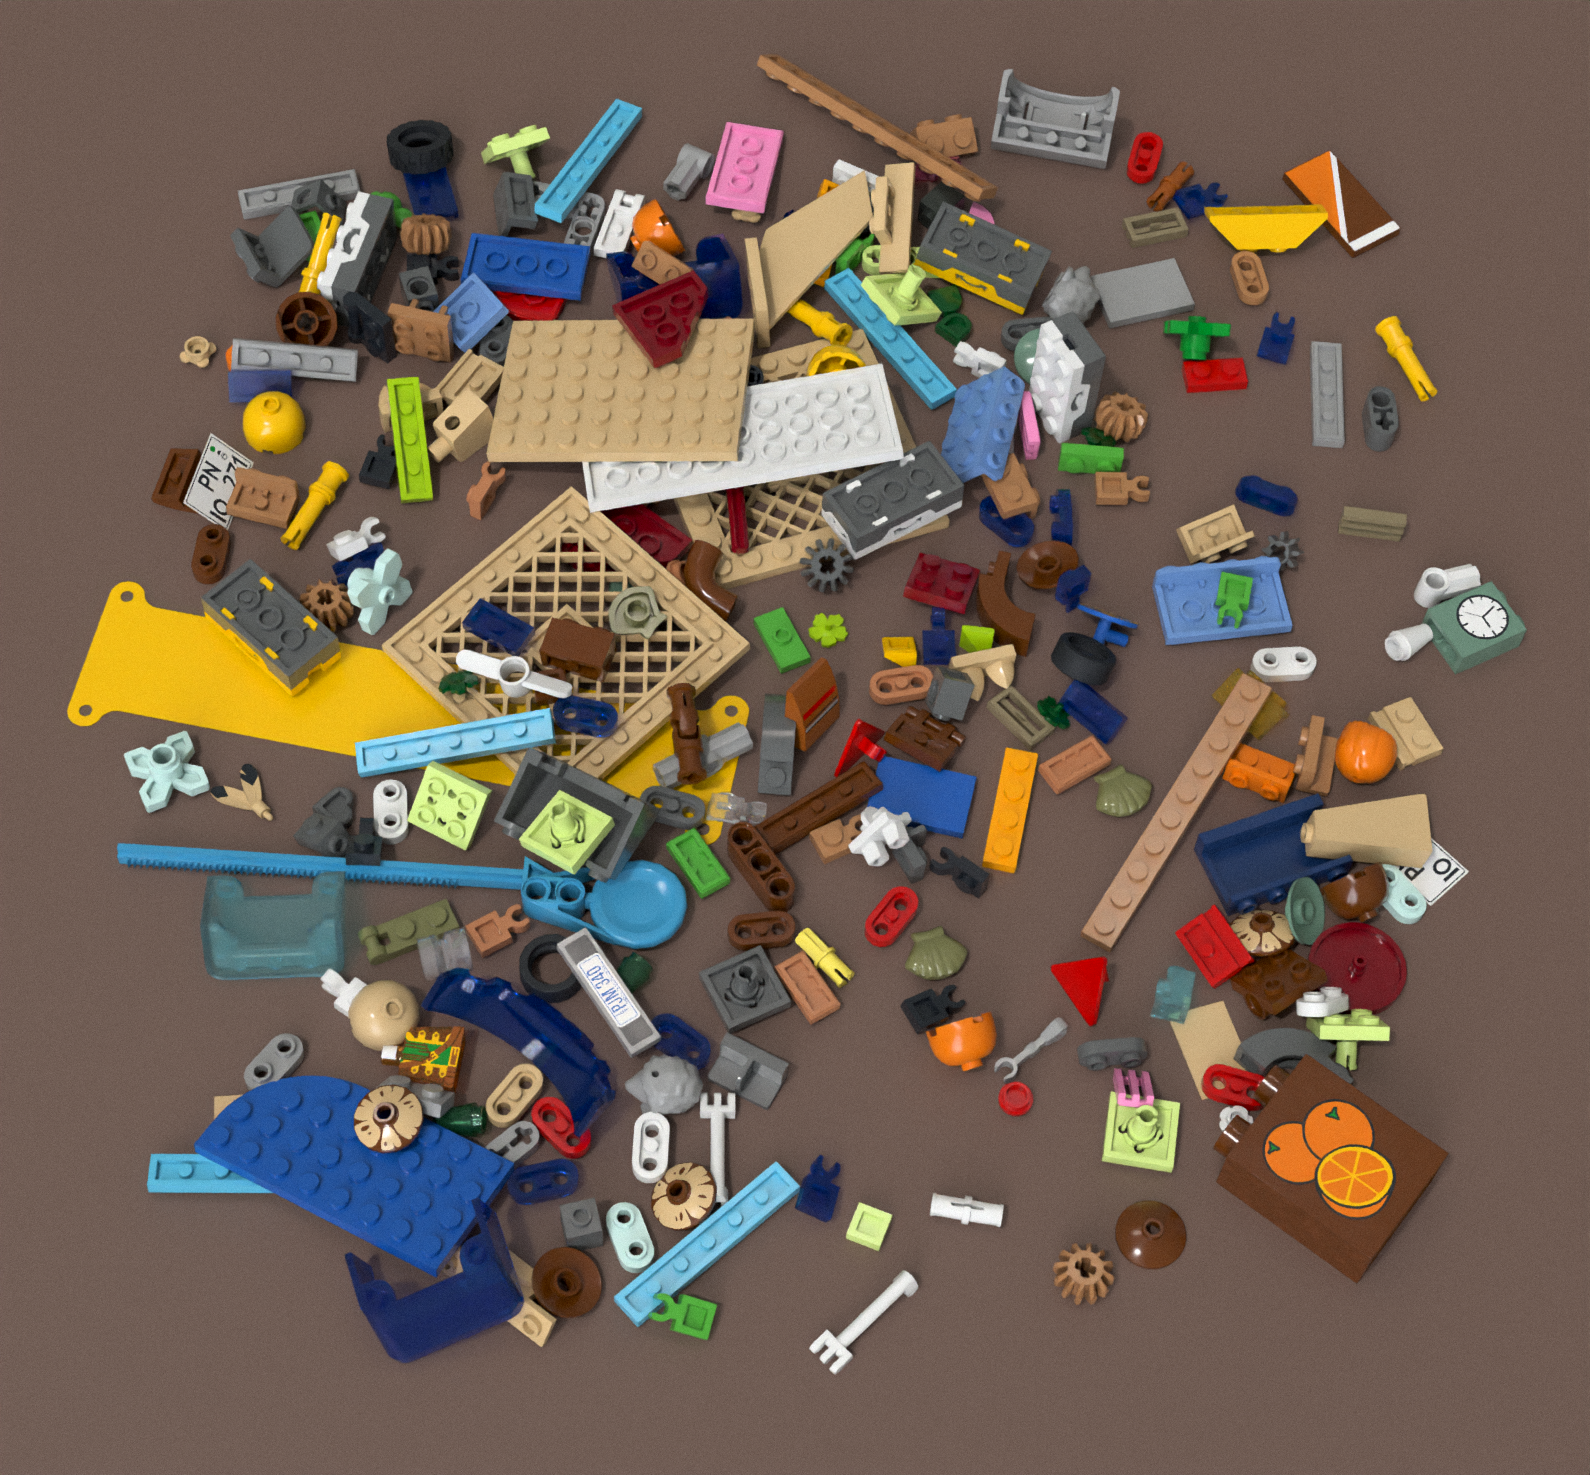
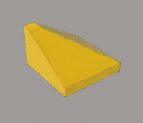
M914 637L882 638L885 658L902 667L916 665L917 651Z

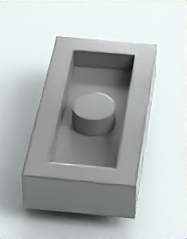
M394 1075L389 1076L379 1085L395 1084L408 1088L418 1097L423 1107V1114L440 1118L454 1106L455 1092L443 1090V1087L437 1084L424 1085L412 1082L406 1076Z

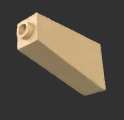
M1417 794L1313 811L1307 823H1303L1300 834L1301 842L1305 843L1306 856L1338 859L1351 855L1353 861L1381 862V864L1422 868L1433 852L1427 795Z

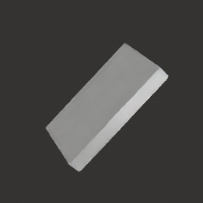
M1175 258L1090 276L1094 286L1099 289L1100 299L1098 304L1109 329L1194 310L1195 303Z

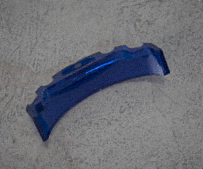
M456 967L438 976L421 1003V1006L427 1011L450 1015L490 1032L533 1062L549 1078L564 1098L572 1116L574 1135L578 1138L588 1130L614 1101L616 1090H611L608 1079L611 1070L606 1060L598 1059L591 1051L594 1046L592 1041L573 1022L567 1020L561 1012L534 994L525 996L517 993L512 988L511 982L499 977L486 980L472 976L467 968Z

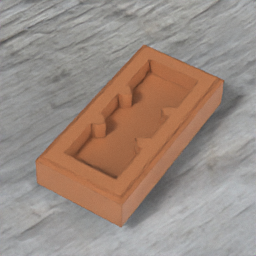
M1092 735L1040 764L1038 771L1058 795L1111 764L1112 759Z
M804 951L774 966V971L810 1025L840 1009V1002Z

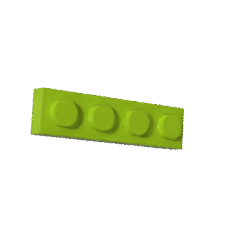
M419 377L387 379L401 503L432 501L433 492Z

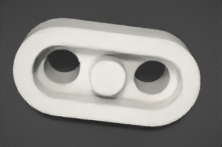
M1304 647L1265 648L1255 653L1251 663V672L1255 678L1262 682L1302 681L1308 679L1313 674L1316 666V657L1309 649ZM1296 659H1301L1304 662H1298ZM1265 660H1270L1273 664H1267Z
M392 779L385 780L376 786L373 793L374 829L376 836L383 837V843L392 845L403 841L409 831L407 821L408 796L407 790L401 782ZM387 792L396 793L391 797L385 796ZM388 821L396 822L393 826L385 825Z
M1322 987L1321 992L1303 993V998L1296 1000V1012L1299 1016L1325 1017L1349 1009L1348 994L1341 993L1340 987Z
M644 1113L636 1120L634 1126L632 1170L635 1177L644 1183L658 1182L665 1175L668 1168L670 1126L668 1120L660 1113ZM655 1130L658 1132V1135L651 1138L646 1135V1132ZM647 1163H653L656 1165V1168L648 1171L643 1166Z

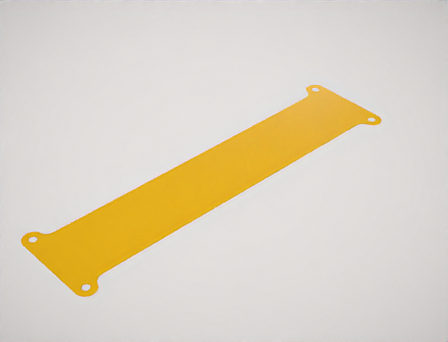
M129 581L117 584L109 594L67 709L68 718L78 726H90L98 722L108 712L121 711L355 757L356 742L461 724L382 650L340 642L341 658L325 671L317 669L308 676L309 684L292 697L209 622L206 617L153 607L146 601L143 588L139 584ZM125 591L133 593V599L129 602L121 600V594ZM448 663L456 672H458V665ZM481 683L473 686L479 693ZM487 683L486 694H503L500 683ZM579 688V693H596L593 690ZM722 697L712 708L703 711L697 710L699 712V722L697 725L700 727L701 735L704 734L707 737L738 722L746 727L749 707L740 697ZM537 703L532 704V711L549 708V704L537 706ZM555 703V714H572L573 703ZM578 703V714L596 713V703ZM602 703L601 714H619V703ZM625 703L624 713L635 703ZM492 704L502 713L503 704ZM509 704V714L526 712V704ZM83 705L91 706V714L82 716L79 713L80 707ZM728 706H735L738 713L730 717L726 715L725 709ZM670 720L602 780L640 798L645 789L651 786H660L653 771V764L674 754L673 728ZM554 724L555 735H571L572 724ZM578 724L577 735H595V724ZM601 724V733L611 724ZM548 745L537 746L547 754ZM554 745L553 756H571V745ZM577 745V754L587 745ZM494 754L441 764L467 778L511 786L515 774ZM739 756L725 762L716 774L698 784H681L673 788V790L695 795L704 802L705 819L703 823L707 824L710 830L706 835L700 834V836L707 845L714 843L721 834ZM427 766L419 767L418 769L426 770ZM654 804V806H656V807H658V808H661V807H662V806L659 805V804ZM689 812L683 814V816L686 818H691L694 816L692 813Z

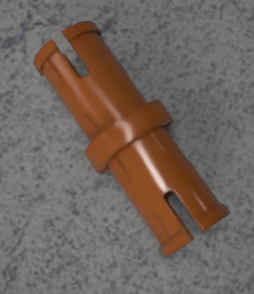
M1182 161L1169 176H1164L1161 179L1159 187L1147 198L1146 202L1150 209L1157 202L1158 204L1153 211H1162L1171 198H1176L1180 194L1182 186L1194 175V169L1191 165L1183 172L1188 163Z

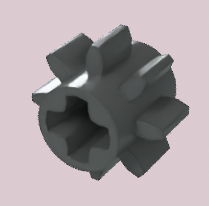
M1288 531L1281 532L1279 539L1275 535L1269 536L1270 544L1268 547L1263 548L1262 551L1267 553V557H1278L1280 559L1281 566L1279 571L1285 570L1286 563L1291 568L1298 566L1295 559L1298 555L1304 554V551L1299 550L1297 544L1300 538H1289ZM1281 546H1285L1286 550L1283 553V557L1280 555V552L1282 551Z

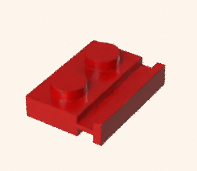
M1215 904L1207 912L1201 913L1175 932L1214 989L1240 972L1244 966L1255 961Z

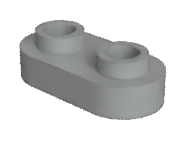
M287 1033L273 1038L246 1067L244 1079L247 1089L250 1091L266 1083L288 1078L304 1059V1049L301 1040L297 1036ZM284 1046L291 1047L288 1052L279 1051ZM261 1071L267 1072L265 1077H256L257 1073Z

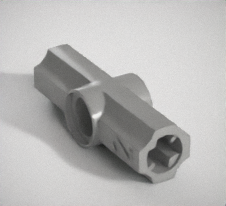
M738 722L709 737L704 734L701 735L704 753L701 755L702 766L707 771V778L716 774L725 762L753 749V742L743 724ZM674 754L653 764V771L660 786L673 789L682 784L677 779V773L680 771L678 758Z

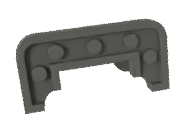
M528 748L494 822L504 826L502 830L504 834L519 840L557 792L561 790L613 818L615 826L584 864L590 869L589 876L604 883H607L608 879L616 880L655 822L660 808L553 756ZM585 839L582 841L578 840L577 843H583Z

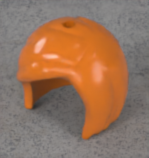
M1350 721L1345 725L1336 743L1335 763L1337 769L1349 781L1367 784L1376 783L1383 779L1395 764L1398 754L1396 740L1382 728L1363 721Z

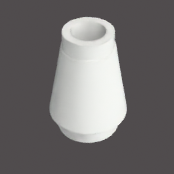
M1427 624L1392 631L1385 640L1386 652L1393 660L1406 661L1433 639V632Z

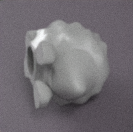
M1068 266L1065 272L1059 274L1054 282V286L1042 303L1043 311L1050 318L1055 319L1072 311L1083 325L1091 318L1093 309L1100 297L1099 289L1094 286L1090 277V268L1082 266L1073 270L1072 267Z
M665 1054L660 1057L653 1055L650 1061L645 1063L644 1068L625 1082L626 1090L642 1102L640 1105L642 1114L647 1112L660 1113L662 1115L684 1113L694 1107L695 1103L699 1101L703 1087L696 1066L690 1064L685 1059H680L678 1056L670 1057Z

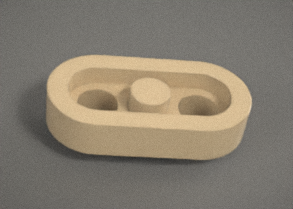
M520 1064L514 1067L489 1096L486 1102V1114L488 1120L494 1126L500 1128L511 1127L518 1122L539 1097L543 1090V1076L536 1066ZM523 1082H530L532 1084L528 1089L520 1087ZM501 1108H508L510 1110L507 1115H500L498 1113Z

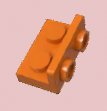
M1240 743L1231 759L1228 760L1222 779L1230 782L1237 788H1246L1259 793L1265 799L1284 803L1296 773H1293V763Z

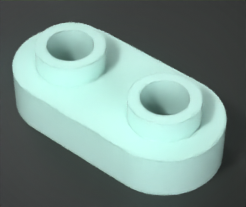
M1382 864L1387 877L1392 879V882H1389V896L1383 906L1397 921L1403 924L1417 923L1426 910L1427 905L1424 896L1398 868L1389 864ZM1405 901H1412L1415 906H1408Z
M621 1202L613 1205L606 1215V1228L619 1263L628 1272H644L654 1261V1246L639 1209L631 1203ZM621 1215L630 1217V1221L627 1223H620L617 1219ZM633 1247H639L643 1252L640 1255H632L630 1250Z

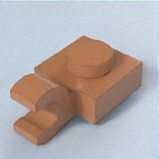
M488 461L482 466V477L478 484H473L467 494L470 516L482 520L496 498L495 492L506 479V470L503 467L499 473L495 475L489 474L491 472V462Z

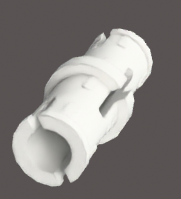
M933 1193L930 1216L934 1215L961 1220V1224L968 1225L969 1222H975L1000 1228L1004 1204L998 1205L972 1200V1196L967 1195L963 1199Z

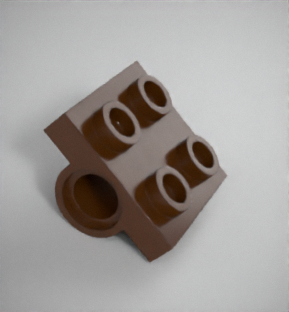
M1290 949L1277 955L1265 956L1230 978L1232 989L1243 996L1251 1013L1260 1020H1264L1271 1014L1276 1015L1296 1002L1297 999L1302 998L1303 993L1311 992L1328 981L1324 969Z

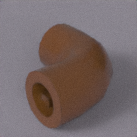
M695 540L687 556L683 571L685 586L727 623L739 596L722 588L716 581V569L724 554L720 549L708 542Z

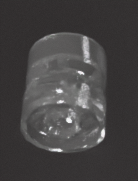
M464 927L445 932L442 939H439L435 934L416 938L426 982L444 978L447 970H451L454 974L473 971L471 953Z

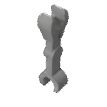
M1057 1017L1040 1034V1038L1030 1042L1013 1059L1009 1057L1000 1058L995 1064L994 1072H998L1002 1067H1009L1012 1072L1007 1074L1003 1081L1004 1083L1013 1082L1017 1076L1018 1066L1028 1058H1033L1037 1055L1042 1047L1063 1038L1067 1033L1068 1024L1061 1017Z

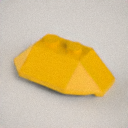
M1321 204L1204 208V213L1209 221L1237 250L1253 253L1257 252L1258 249L1285 252L1287 248H1297L1328 219V212Z

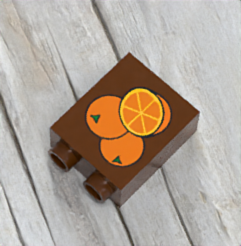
M1305 1054L1291 1074L1277 1064L1268 1072L1252 1099L1264 1106V1109L1252 1124L1236 1115L1224 1129L1213 1147V1150L1226 1158L1216 1183L1357 1284L1433 1181L1449 1153L1308 1054Z

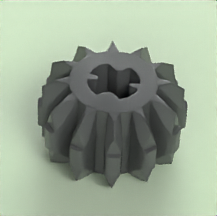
M830 538L827 542V548L824 549L822 541L818 539L815 541L817 553L809 546L805 548V552L812 559L800 558L799 562L801 564L810 565V569H805L800 574L804 577L812 573L814 577L808 581L807 585L809 587L815 585L817 580H819V592L825 591L826 582H829L830 588L834 592L838 590L836 578L844 585L848 583V579L841 573H852L854 568L843 566V562L850 561L853 557L851 554L844 557L840 556V553L846 548L844 544L839 545L835 551L833 550L834 539ZM824 557V560H827L829 557L833 560L831 566L834 571L829 574V571H826L824 574L819 570L822 566L819 562L820 558Z

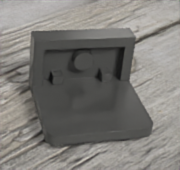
M290 206L286 207L259 236L238 227L230 235L236 246V253L247 266V274L258 283L264 282L275 288H278L312 254L315 245L298 212Z

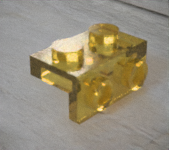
M1237 668L1211 696L1223 706L1243 673L1262 683L1264 681L1251 669L1245 673L1240 668ZM1272 691L1248 731L1258 740H1261L1282 717L1286 719L1290 715L1284 709L1287 703L1276 692Z

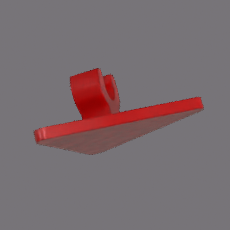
M858 719L848 738L834 777H838L848 771L864 754L881 762L887 751L876 744V742L883 737L885 731Z
M1104 956L1058 963L1051 966V972L1089 1026L1097 1024L1103 984L1110 981L1106 968L1107 959Z

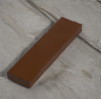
M863 761L754 827L773 853L777 854L809 835L810 831L824 826L882 791L883 784L867 763Z

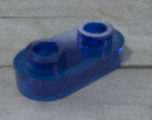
M1255 475L1242 477L1235 489L1237 498L1243 503L1279 516L1292 515L1298 503V497L1291 488L1265 481Z
M1056 489L1055 495H1050L1049 512L1050 514H1055V522L1051 523V540L1064 542L1072 546L1070 489Z
M991 496L981 501L978 515L980 521L1007 544L1014 547H1022L1031 542L1034 524L1028 516L1022 513L1002 519ZM990 514H997L998 516L993 517ZM1014 532H1019L1022 535L1014 534Z
M571 695L567 698H559L553 706L554 721L563 730L605 738L612 735L618 728L617 711L608 703ZM569 713H573L576 715L572 719L565 718V716ZM601 720L608 722L604 726L597 725V722Z
M664 1013L652 1019L651 1023L659 1034L665 1031L672 1034L670 1038L661 1037L660 1042L653 1045L655 1048L667 1056H678L680 1059L687 1060L690 1064L696 1066L698 1070L708 1064L711 1057V1045L706 1037L673 1014ZM691 1051H696L699 1053V1056L697 1058H690L687 1054Z
M555 1159L517 1168L508 1179L509 1195L513 1201L521 1205H531L569 1196L578 1187V1169L574 1163L567 1159ZM563 1176L567 1178V1182L559 1185L555 1183V1179ZM524 1184H529L533 1188L530 1192L525 1193L520 1190V1187Z

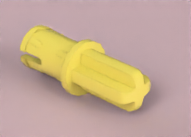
M806 928L798 934L795 939L796 944L814 961L815 968H821L838 988H842L847 984L838 974L839 971L849 980L853 978L855 972L850 970L835 954L836 950L834 947L829 948L810 928Z

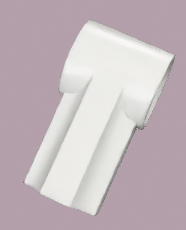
M1471 564L1446 570L1436 567L1428 568L1422 574L1414 590V598L1422 607L1431 608L1440 604L1442 600L1456 597L1481 586L1480 573L1477 567Z

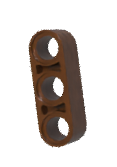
M747 822L733 824L729 828L727 835L728 857L768 911L788 912L794 903L795 883L793 878L752 824ZM739 840L747 841L749 844L738 845L735 842ZM762 865L768 869L759 871L754 869V867ZM783 891L786 895L776 896L772 892Z

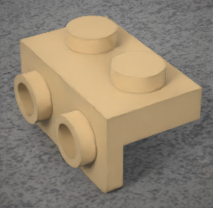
M1234 504L1176 529L1190 564L1199 560L1207 564L1221 558L1220 551L1228 548L1231 554L1247 547L1246 540L1255 536L1253 530L1246 533Z

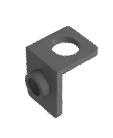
M320 179L294 191L291 207L296 209L298 213L317 206L324 213L342 218L340 225L343 224L346 202L323 180ZM311 192L309 199L300 204L301 198L306 193Z

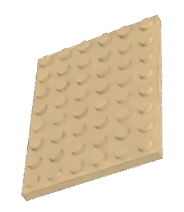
M699 319L683 356L655 369L618 320L513 321L486 453L488 462L738 461L755 333L754 319Z

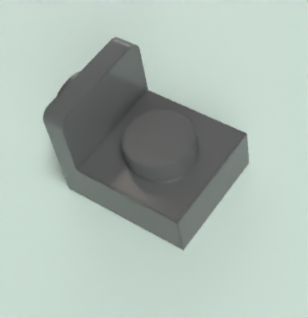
M924 825L916 828H905L910 840L903 847L892 850L894 857L911 884L923 879L927 865L926 855L920 847L925 844L927 829Z

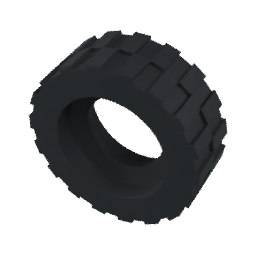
M434 120L409 121L398 125L395 129L393 128L390 131L391 133L387 135L386 142L390 164L394 166V169L400 170L402 173L417 175L435 172L440 168L446 167L452 161V157H454L451 131H449L448 126H444L441 122H435Z

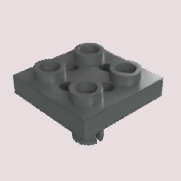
M761 945L699 972V979L723 1025L730 1034L791 1007V1000ZM755 1003L757 1004V1006H756L755 1008H749V1007H748V1006H754Z

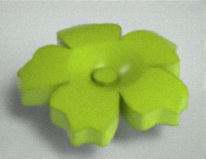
M823 613L816 614L813 627L808 629L809 637L815 642L821 641V646L827 648L835 646L836 641H845L848 633L846 628L842 626L844 618L840 614L830 615L828 619Z

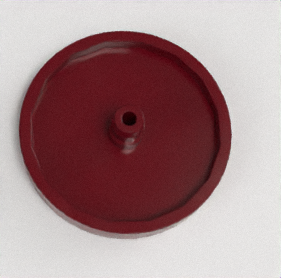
M1347 922L1334 925L1317 937L1308 954L1307 960L1324 969L1328 980L1314 989L1313 992H1321L1322 987H1340L1341 993L1348 994L1349 1009L1339 1012L1341 1014H1351L1352 1009H1367L1372 1011V1015L1379 1014L1395 1003L1406 982L1407 967L1401 949L1389 935L1368 924Z

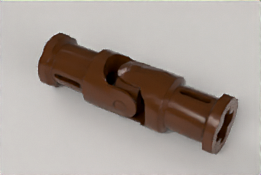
M677 683L666 690L667 698L671 700L672 712L669 716L670 724L673 728L674 755L678 758L680 771L677 773V779L686 785L698 784L707 778V771L702 766L701 755L704 753L701 730L699 725H697L699 722V712L695 709L693 699L696 695L695 686L689 683Z

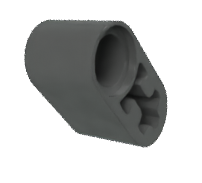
M1383 386L1374 387L1368 392L1362 410L1365 443L1370 449L1378 452L1386 451L1391 447L1399 425L1395 395L1390 389Z

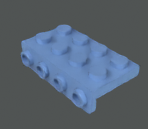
M1005 366L985 374L967 385H962L955 393V403L952 414L948 419L949 426L942 443L941 456L962 483L982 474L987 475L993 481L1003 477L1025 389L1024 381Z
M1260 556L1250 560L1238 561L1230 559L1221 563L1207 564L1200 562L1192 566H1166L1157 570L1152 589L1166 645L1291 632L1293 625L1279 576L1280 559L1278 557ZM1221 572L1253 578L1247 611L1242 610L1243 617L1239 628H1234L1235 620L1231 616H1225L1222 624H1217L1216 619L1221 606L1215 605Z

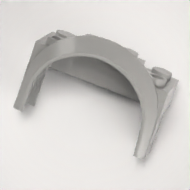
M1013 69L1004 70L991 149L1105 169L1120 90L1112 87L1108 94L1095 97L1058 94L1041 90L1019 81L1014 76ZM1026 104H1029L1027 117L1025 120L1023 119ZM1089 115L1086 130H1083L1085 117Z

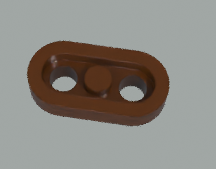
M211 524L203 527L198 533L191 568L194 578L202 584H214L220 581L225 574L231 547L229 532L225 527ZM206 562L212 563L209 566L203 565Z
M784 911L741 914L735 916L729 922L728 941L734 948L742 951H748L760 945L762 949L783 947L788 945L794 938L795 921L790 914ZM774 929H781L784 933L776 935L772 931ZM746 932L750 937L744 939L739 937V934Z

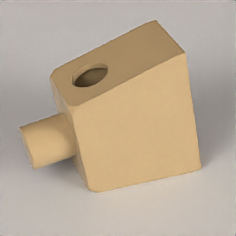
M467 387L434 421L433 427L438 439L427 447L429 455L439 463L450 453L458 461L462 462L488 444L493 423L489 406Z

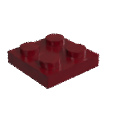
M919 553L905 585L903 597L965 614L977 584L980 569L973 568L965 563L945 560L933 554Z

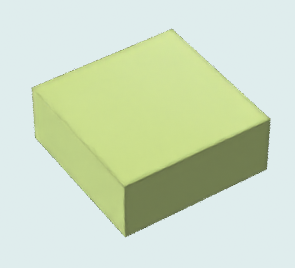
M859 1202L846 1233V1239L879 1251L891 1223L892 1215Z

